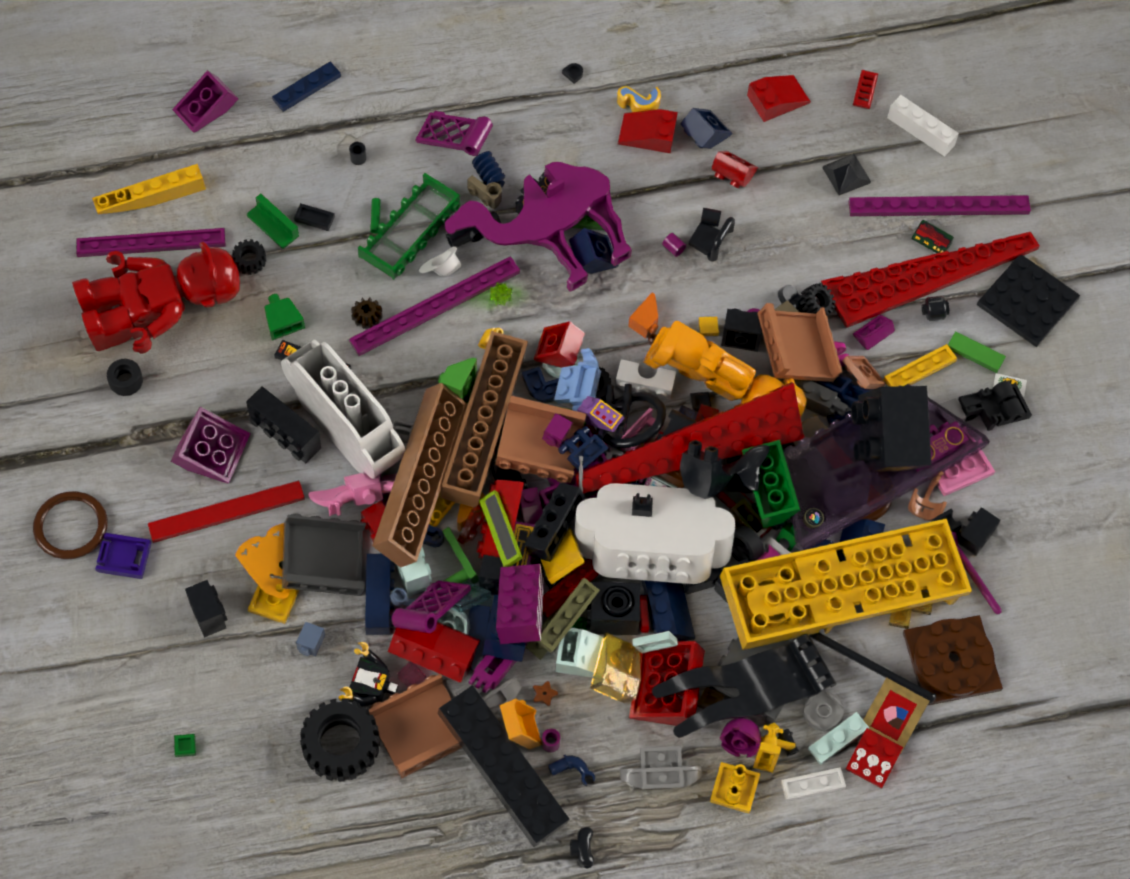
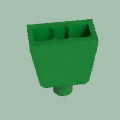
M272 294L268 297L270 304L265 305L264 309L272 341L305 329L304 318L290 298L280 300L278 294Z

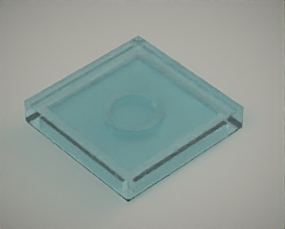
M467 581L461 584L470 585L471 591L458 601L453 608L460 613L492 598L491 591Z

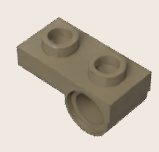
M473 175L467 179V188L471 195L477 196L484 205L490 206L494 210L499 206L502 201V187L498 183L492 182L486 186Z

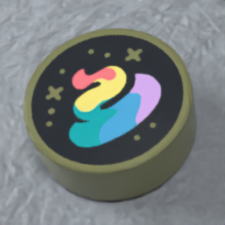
M817 508L808 509L803 516L804 524L811 529L818 528L824 521L823 513Z

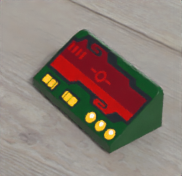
M922 220L911 239L935 253H941L948 250L954 237L929 222Z

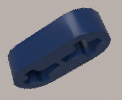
M429 525L423 544L434 548L440 547L444 543V533L441 529ZM437 534L439 536V539L433 541L432 537H434Z

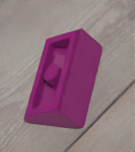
M880 314L854 332L853 336L865 349L869 350L895 331L893 321Z

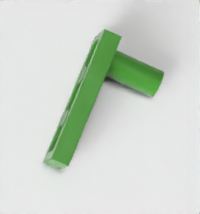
M448 527L442 530L464 568L443 581L462 584L470 579L472 584L479 582L476 572L451 529Z

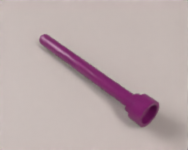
M951 532L963 567L994 613L1000 614L1002 609L959 547V538L955 532Z

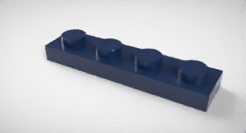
M330 61L272 96V99L281 111L284 112L340 78L341 73Z

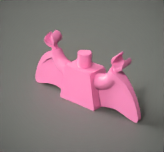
M366 473L344 477L345 485L333 489L310 492L309 498L321 506L328 507L329 516L333 514L339 516L341 515L340 508L342 505L350 501L359 506L363 504L370 505L382 500L383 493L391 492L397 473L383 476L380 474L374 479Z

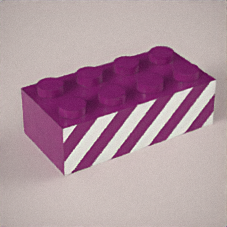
M540 564L500 567L496 630L500 644L541 641L544 577Z

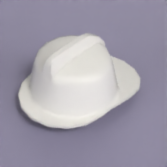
M451 247L444 253L428 260L420 267V273L432 270L440 276L453 274L461 268V262L455 254L457 248Z

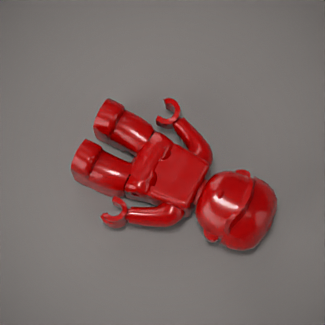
M205 242L199 243L201 252L192 253L181 260L177 267V275L175 276L171 266L163 259L127 257L126 260L123 253L119 251L108 253L107 262L112 265H119L112 268L115 277H105L90 282L87 278L72 282L77 300L83 310L81 314L86 331L96 351L120 345L133 337V339L141 338L133 343L134 352H139L140 354L148 352L152 347L150 338L155 339L180 320L182 312L185 310L182 297H185L192 304L203 305L207 308L213 307L215 302L220 305L232 300L240 290L239 271L232 256L227 250L220 247H208Z

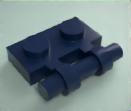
M587 426L575 431L574 436L563 441L562 446L558 448L561 454H564L566 451L571 453L567 460L578 471L580 466L579 456H583L582 465L584 470L609 448L596 434L590 438L587 435L590 432ZM581 441L583 444L578 448L575 444Z

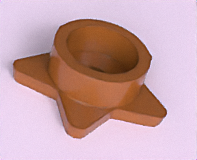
M546 681L542 686H533L536 693L533 700L534 703L541 702L550 706L552 698L558 695L557 691L551 689L549 681Z

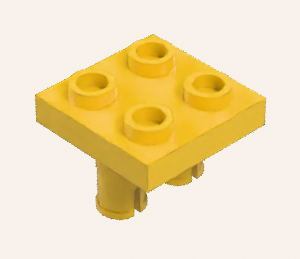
M721 762L710 802L749 814L761 773L747 770L742 764L734 766Z

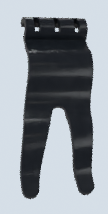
M804 634L788 645L757 653L735 663L722 666L699 667L683 672L654 686L652 695L660 699L700 687L736 688L739 691V696L714 703L675 726L673 729L674 735L682 738L721 720L751 717L797 700L813 697L822 693L823 690L830 686L831 688L836 686L837 683L809 634ZM804 644L808 646L802 651H799L798 649L800 646ZM816 660L817 663L809 668L807 664ZM825 676L826 680L818 684L816 680Z

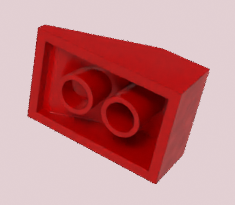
M794 75L763 77L749 83L747 96L763 122L811 102Z
M656 109L624 113L618 145L671 153L678 112Z

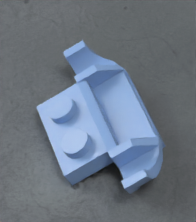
M590 348L581 349L583 362H578V366L561 368L554 398L557 404L571 403L573 405L572 410L577 411L587 396L596 397L601 370Z

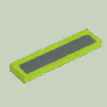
M494 490L480 499L479 502L503 567H509L523 559L499 493Z

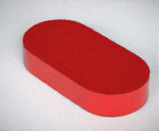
M640 595L639 628L641 633H649L647 595Z

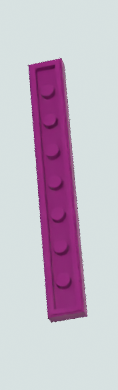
M225 228L76 238L77 257L105 256L112 251L132 254L201 249L199 245L201 242H205L208 247H226Z

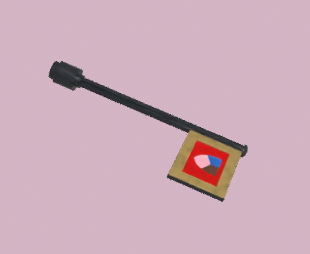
M819 632L809 635L812 639L886 678L863 720L870 730L901 745L904 749L928 703L935 701L936 694L923 689Z

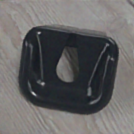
M733 217L727 218L721 230L699 223L688 245L706 255L709 261H716L720 245L726 235L734 231L735 219Z

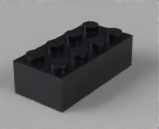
M263 386L246 401L247 412L250 417L249 421L255 427H261L269 438L273 437L276 439L281 448H287L296 460H302L306 464L322 448L319 431Z

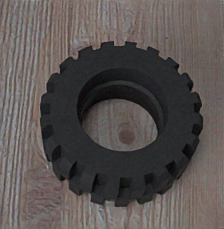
M342 698L341 702H336V699H332L330 704L326 705L323 702L319 704L318 710L313 709L309 712L310 718H305L303 722L304 728H301L300 743L303 756L311 770L314 769L320 777L325 775L326 780L333 781V778H338V782H343L346 777H350V780L356 779L357 773L363 775L367 772V766L372 767L375 763L374 757H377L379 753L380 737L376 720L373 715L369 714V710L365 706L361 708L360 703L353 701L351 704L348 699ZM334 726H350L359 733L360 741L355 749L344 755H333L322 748V736Z

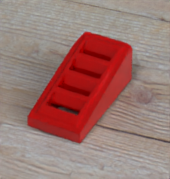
M861 70L853 106L870 109L878 73ZM858 97L864 98V99H869V100H868V101L861 100V99H858Z

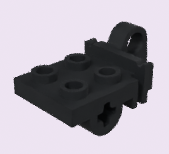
M1009 381L1000 382L992 389L987 387L985 390L980 389L977 393L958 398L966 415L964 422L971 421L980 415L987 431L992 430L995 425L1001 426L1029 419L1032 416L1017 384H1010Z

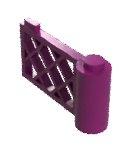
M434 111V113H429L415 140L420 144L462 150L469 155L477 156L493 127V123L486 116L470 119L445 115L444 112ZM433 119L440 120V122L432 126L430 125ZM450 122L456 123L448 128L445 127ZM466 124L470 125L469 128L463 131L460 129V127ZM442 126L444 127V130L436 134L434 133V130ZM459 129V133L450 137V132ZM432 132V136L423 138L425 134ZM446 134L449 137L443 141L438 140V138ZM463 137L460 144L453 143L454 140Z
M440 580L432 583L406 609L398 608L392 614L393 625L396 628L432 633L436 628L437 620L471 591L470 585Z

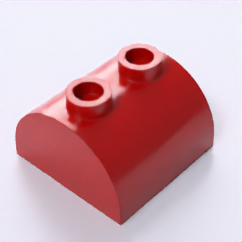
M718 151L712 164V170L716 172L715 177L724 180L725 177L730 179V185L738 189L740 186L745 187L751 181L758 168L729 151Z

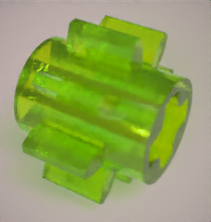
M497 282L494 288H490V300H494L496 306L498 304L505 306L507 301L512 300V288H507L506 283L499 284Z

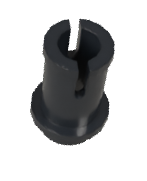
M789 729L783 730V733H778V739L795 743L792 737L793 732H790ZM797 746L792 750L785 749L787 757L799 752Z

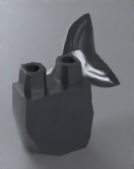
M697 440L691 441L687 451L682 454L680 472L684 486L691 494L708 499L721 493L736 474L739 475L747 488L757 491L759 487V468L768 455L770 447L768 445L754 446L738 460L726 465H722V460L718 457V448L708 446L705 448V452L701 451L702 443Z

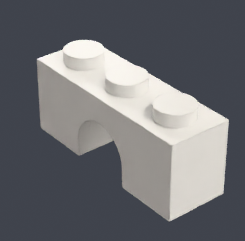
M621 359L615 388L624 391L625 384H632L633 392L651 393L662 400L671 399L676 371L658 368L654 377L646 379L638 373L639 363Z

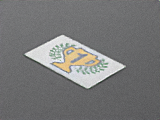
M995 373L993 387L1003 381H1009L1010 384L1016 383L1024 397L1027 380Z

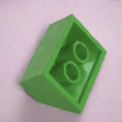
M473 357L448 366L445 373L442 372L438 379V383H443L467 404L477 378V359Z

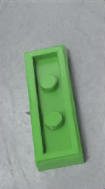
M956 331L948 343L949 348L953 352L995 373L999 371L1006 358L1005 355Z

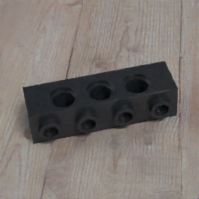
M560 482L557 489L553 491L549 503L544 507L541 517L536 521L532 533L525 541V547L530 556L549 562L552 560L576 517L577 506L585 500L580 487Z

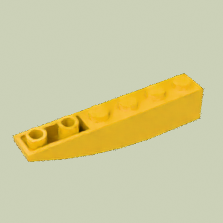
M194 164L93 197L92 199L97 214H107L158 205L206 190L199 166Z

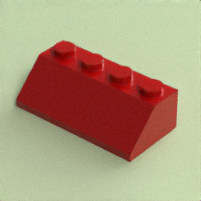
M496 480L494 484L490 485L489 493L494 490L499 493L514 533L524 482ZM487 521L483 522L480 531L483 537L482 541L478 542L476 550L479 553L478 558L483 559V555L500 557Z
M437 622L436 628L432 633L396 628L388 652L461 683L469 674L480 640Z

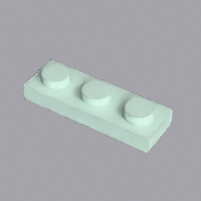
M856 712L809 746L808 750L819 764L822 765L864 734L866 728L869 729V727Z

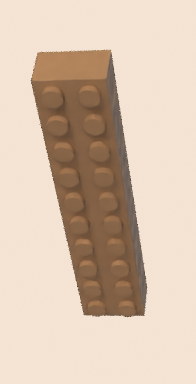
M491 331L441 486V499L478 508L506 418L510 397L513 395L525 357L528 341Z
M443 383L425 390L406 451L402 457L372 545L399 567L407 566L418 560L468 406L466 402Z

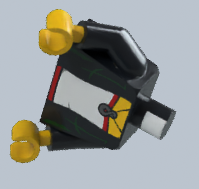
M359 642L358 644L362 646V651L356 648L354 652L357 655L363 654V657L359 659L350 687L341 688L340 691H343L345 695H340L338 698L340 701H342V698L348 699L351 703L356 701L360 703V707L373 705L376 702H382L385 693L391 695L397 693L399 684L389 681L390 671L386 664L374 652L368 650L369 647L366 642Z

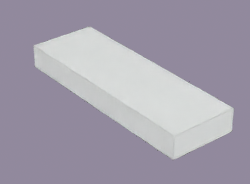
M841 767L781 780L786 801L846 788Z

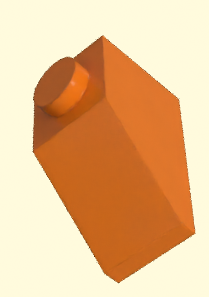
M653 292L629 317L628 326L644 338L654 334L659 327L656 297Z

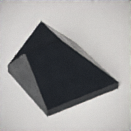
M855 154L822 167L838 195L871 183Z

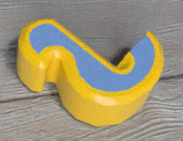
M622 86L618 89L617 104L623 109L629 105L632 112L656 110L660 106L661 92L658 87H655L647 98L628 86Z

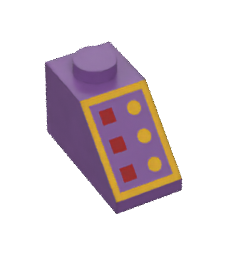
M587 396L577 409L578 412L586 413L585 422L587 425L614 432L624 419L622 414L607 403Z

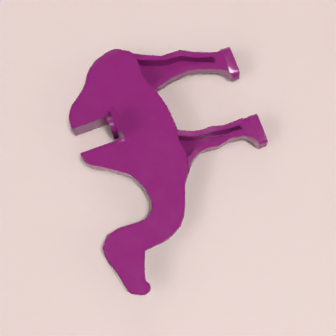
M552 162L545 165L544 176L550 182L547 187V195L530 174L526 176L523 185L524 206L520 214L509 223L502 224L497 222L488 209L477 201L466 202L454 215L446 220L445 230L448 234H454L456 231L465 228L476 227L487 240L497 245L532 244L551 250L570 275L566 287L569 292L584 285L587 282L588 274L567 244L564 231L575 226L585 215L597 222L607 232L613 247L611 264L613 266L629 259L632 253V249L624 238L621 219L613 210L609 178L600 171L586 166H572L563 162Z

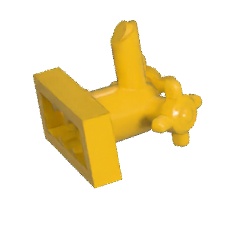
M776 723L763 726V729L768 730V734L761 737L762 742L756 754L753 768L773 773L781 748L792 750L796 747L795 743L777 739L776 733H783V729L779 728Z

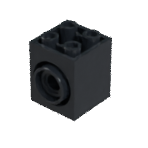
M592 582L600 591L587 606L586 627H590V632L605 635H638L640 583Z

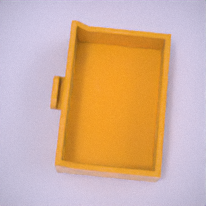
M513 699L499 705L509 740L529 750L542 745L534 717L537 712L535 708L527 705L526 701Z

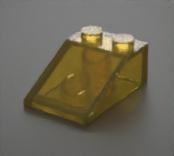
M606 632L603 637L590 689L626 703L637 697L641 681L640 652L633 644Z

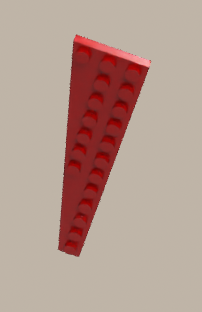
M1030 231L1004 239H996L987 244L979 243L970 248L962 247L953 252L945 251L902 261L901 263L890 264L888 267L880 269L877 267L863 273L856 272L846 277L839 276L821 280L823 286H828L827 290H831L830 295L833 294L834 298L832 300H835V304H833L835 306L834 309L845 327L848 328L1012 261L1020 255L1024 256L1036 251L1040 245Z
M788 383L763 396L755 397L744 404L736 405L725 412L717 413L713 417L705 418L665 435L659 440L646 443L640 448L632 449L621 456L613 457L604 463H599L583 470V493L599 490L603 486L612 483L623 484L680 470L682 454L687 451L689 443L693 440L702 443L701 451L705 452V448L708 446L718 448V457L725 459L741 455L743 449L777 440H780L782 445L805 439L794 383ZM578 472V473L574 474V475H575V479H576L577 487H579V472Z

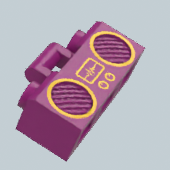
M956 421L951 424L946 422L938 429L934 424L929 426L930 434H933L930 438L931 464L961 448L969 440ZM926 467L918 468L915 470L919 472Z

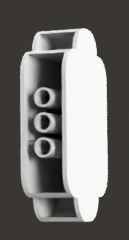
M313 339L281 361L282 370L289 383L295 389L296 396L303 408L357 472L366 473L374 479L402 459L406 449L402 440L393 429L388 414L326 342L319 343Z
M612 483L603 486L598 491L597 498H589L579 503L576 509L574 536L582 556L592 559L593 568L602 576L698 584L710 577L711 568L723 567L730 561L735 519L727 510L715 507L713 497L704 499L691 494L685 488ZM637 493L640 494V497H647V494L651 495V498H653L652 517L632 516L633 496H636Z

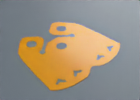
M284 523L270 528L265 537L255 536L248 539L238 548L235 554L236 558L265 593L280 599L287 598L290 589L284 588L283 592L276 591L275 587L277 584L282 585V579H272L270 574L282 577V569L279 567V563L283 561ZM279 531V536L273 535ZM259 542L258 547L252 546V544ZM245 549H247V555H242L241 553H244Z

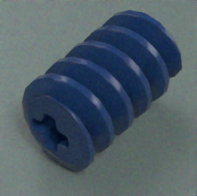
M485 151L477 155L473 159L472 164L481 180H483V184L487 186L489 183L495 182L503 187L505 184V174L502 173L499 164L495 162L496 159L492 156V152Z

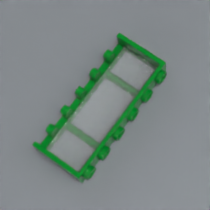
M424 173L423 184L420 187L417 185L413 186L412 196L409 199L404 197L401 200L399 211L392 210L390 212V221L387 224L380 223L378 227L379 233L375 237L370 235L367 238L366 248L358 247V257L372 264L394 280L404 272L409 262L412 263L416 254L426 247L428 240L436 236L439 228L445 225L450 215L458 211L461 205L460 195Z

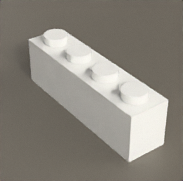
M900 95L890 106L887 117L889 120L944 157L955 146L958 132L904 96Z

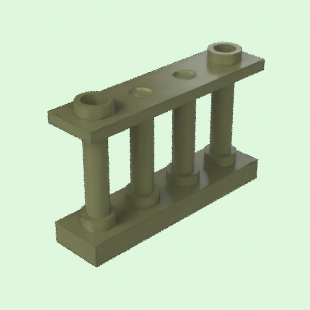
M583 578L563 605L543 623L541 641L529 642L525 648L540 660L547 651L553 652L600 590L586 578Z

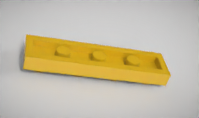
M946 344L884 376L883 380L887 383L888 387L911 386L955 363L957 357Z

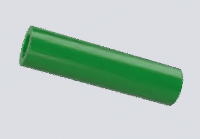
M373 198L371 201L370 232L373 234L379 233L381 204L379 198Z

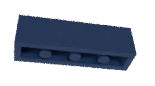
M382 553L367 554L366 635H390V628H394L392 616H390V610L394 609V604L391 601L390 595L391 591L395 589V579H391V572H395V563Z

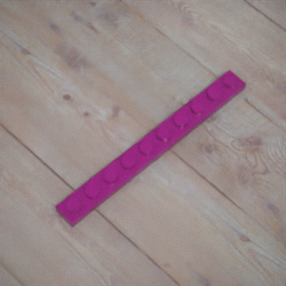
M1029 195L849 197L848 201L850 217L1029 215L1031 211Z
M510 256L349 339V342L357 355L361 356L520 274V269Z

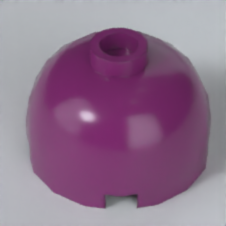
M734 718L725 725L721 732V746L734 756L740 757V754L747 755V757H752L757 754L761 743L760 729L749 719Z

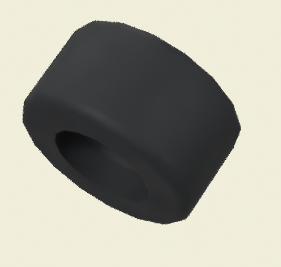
M126 358L116 360L107 370L109 386L117 395L130 396L136 393L142 386L143 376L141 369L133 360ZM122 374H132V377L127 381L118 380V377Z

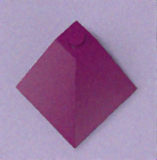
M199 407L170 462L187 471L228 484L251 433Z

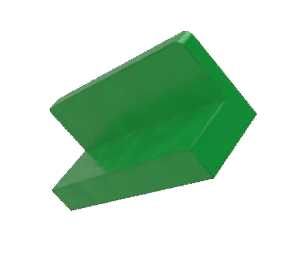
M260 193L255 197L257 206L247 213V217L280 248L284 249L299 237L298 227Z

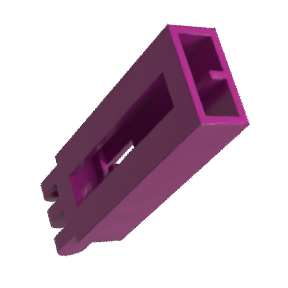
M486 655L474 669L473 676L468 683L473 685L477 680L475 688L480 689L482 685H485L482 692L486 694L490 688L493 690L517 661Z

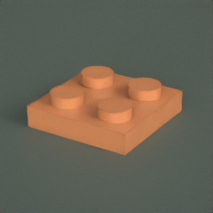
M846 356L842 360L846 365V370L857 378V383L862 388L876 389L887 384L864 356Z

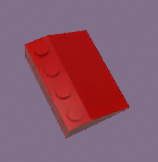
M678 641V645L646 653L639 652L629 714L630 719L677 726L696 714L699 688L660 699L652 695L654 686L688 670L703 667L705 650L696 641Z

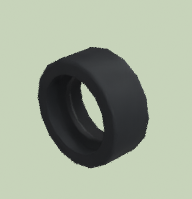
M742 525L735 528L731 555L739 562L743 558H747L750 562L758 559L763 554V544L759 536L749 527Z

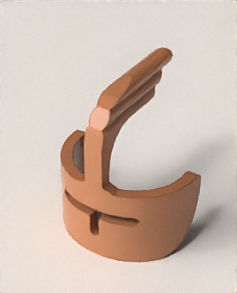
M942 471L938 472L931 480L924 498L918 496V489H914L908 505V510L913 515L931 521V519L943 513L947 502L932 503L929 501L932 490L944 474Z

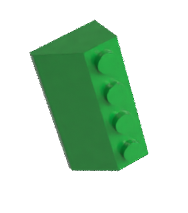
M780 440L762 444L768 445L770 450L759 468V487L757 491H753L763 528L781 524L800 511ZM752 447L743 449L742 454H745Z

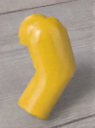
M499 327L487 329L482 335L478 346L486 349L491 331L504 334L503 329Z

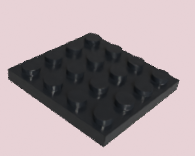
M1020 255L978 300L977 306L1029 343L1038 347L1077 302L1080 295L1031 260Z

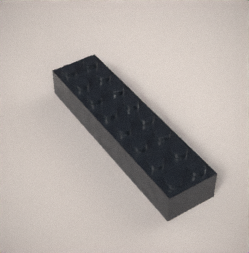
M473 685L439 708L438 715L533 847L568 823L569 817L516 744L509 740L506 730Z

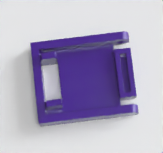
M105 533L104 539L108 541L102 540L97 558V564L99 565H96L95 571L143 579L152 544L151 540ZM143 551L140 566L134 564L137 552Z

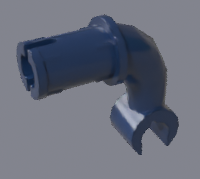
M563 755V758L548 765L552 776L567 769L575 768L582 775L581 781L584 786L587 787L586 777H591L595 783L594 773L589 771L585 761L578 756Z

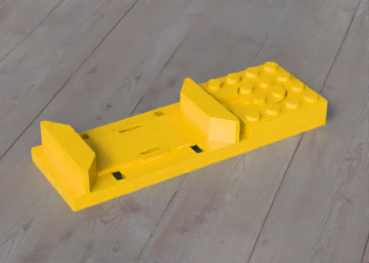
M947 519L724 568L720 574L742 650L798 638L804 634H816L821 629H824L825 634H827L837 625L944 601L952 605L959 597L967 596L972 592ZM907 534L912 546L908 547L905 546L902 538L903 535ZM836 550H843L846 561L839 562ZM927 589L930 597L923 598L921 591ZM861 605L863 612L856 613L854 606Z

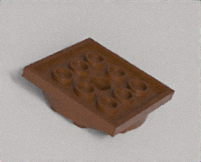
M980 615L962 619H943L930 625L903 630V636L918 686L936 694L935 701L928 703L927 706L1002 691L1003 687L995 665L994 651L986 636ZM954 653L958 655L959 661H951L949 654Z

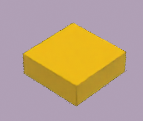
M717 316L699 317L700 334L703 336L719 335Z

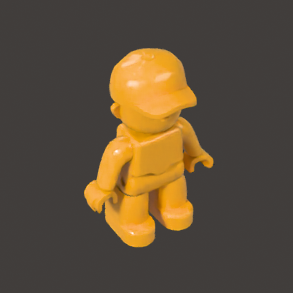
M674 321L671 327H662L643 363L653 369H658L660 366L668 364L678 369L680 374L689 379L703 381L708 389L730 401L741 399V404L793 382L800 418L806 406V396L803 390L796 385L794 379L786 378L780 381L766 374L754 377L756 374L754 368L732 356L715 343L706 340L702 334L680 321Z

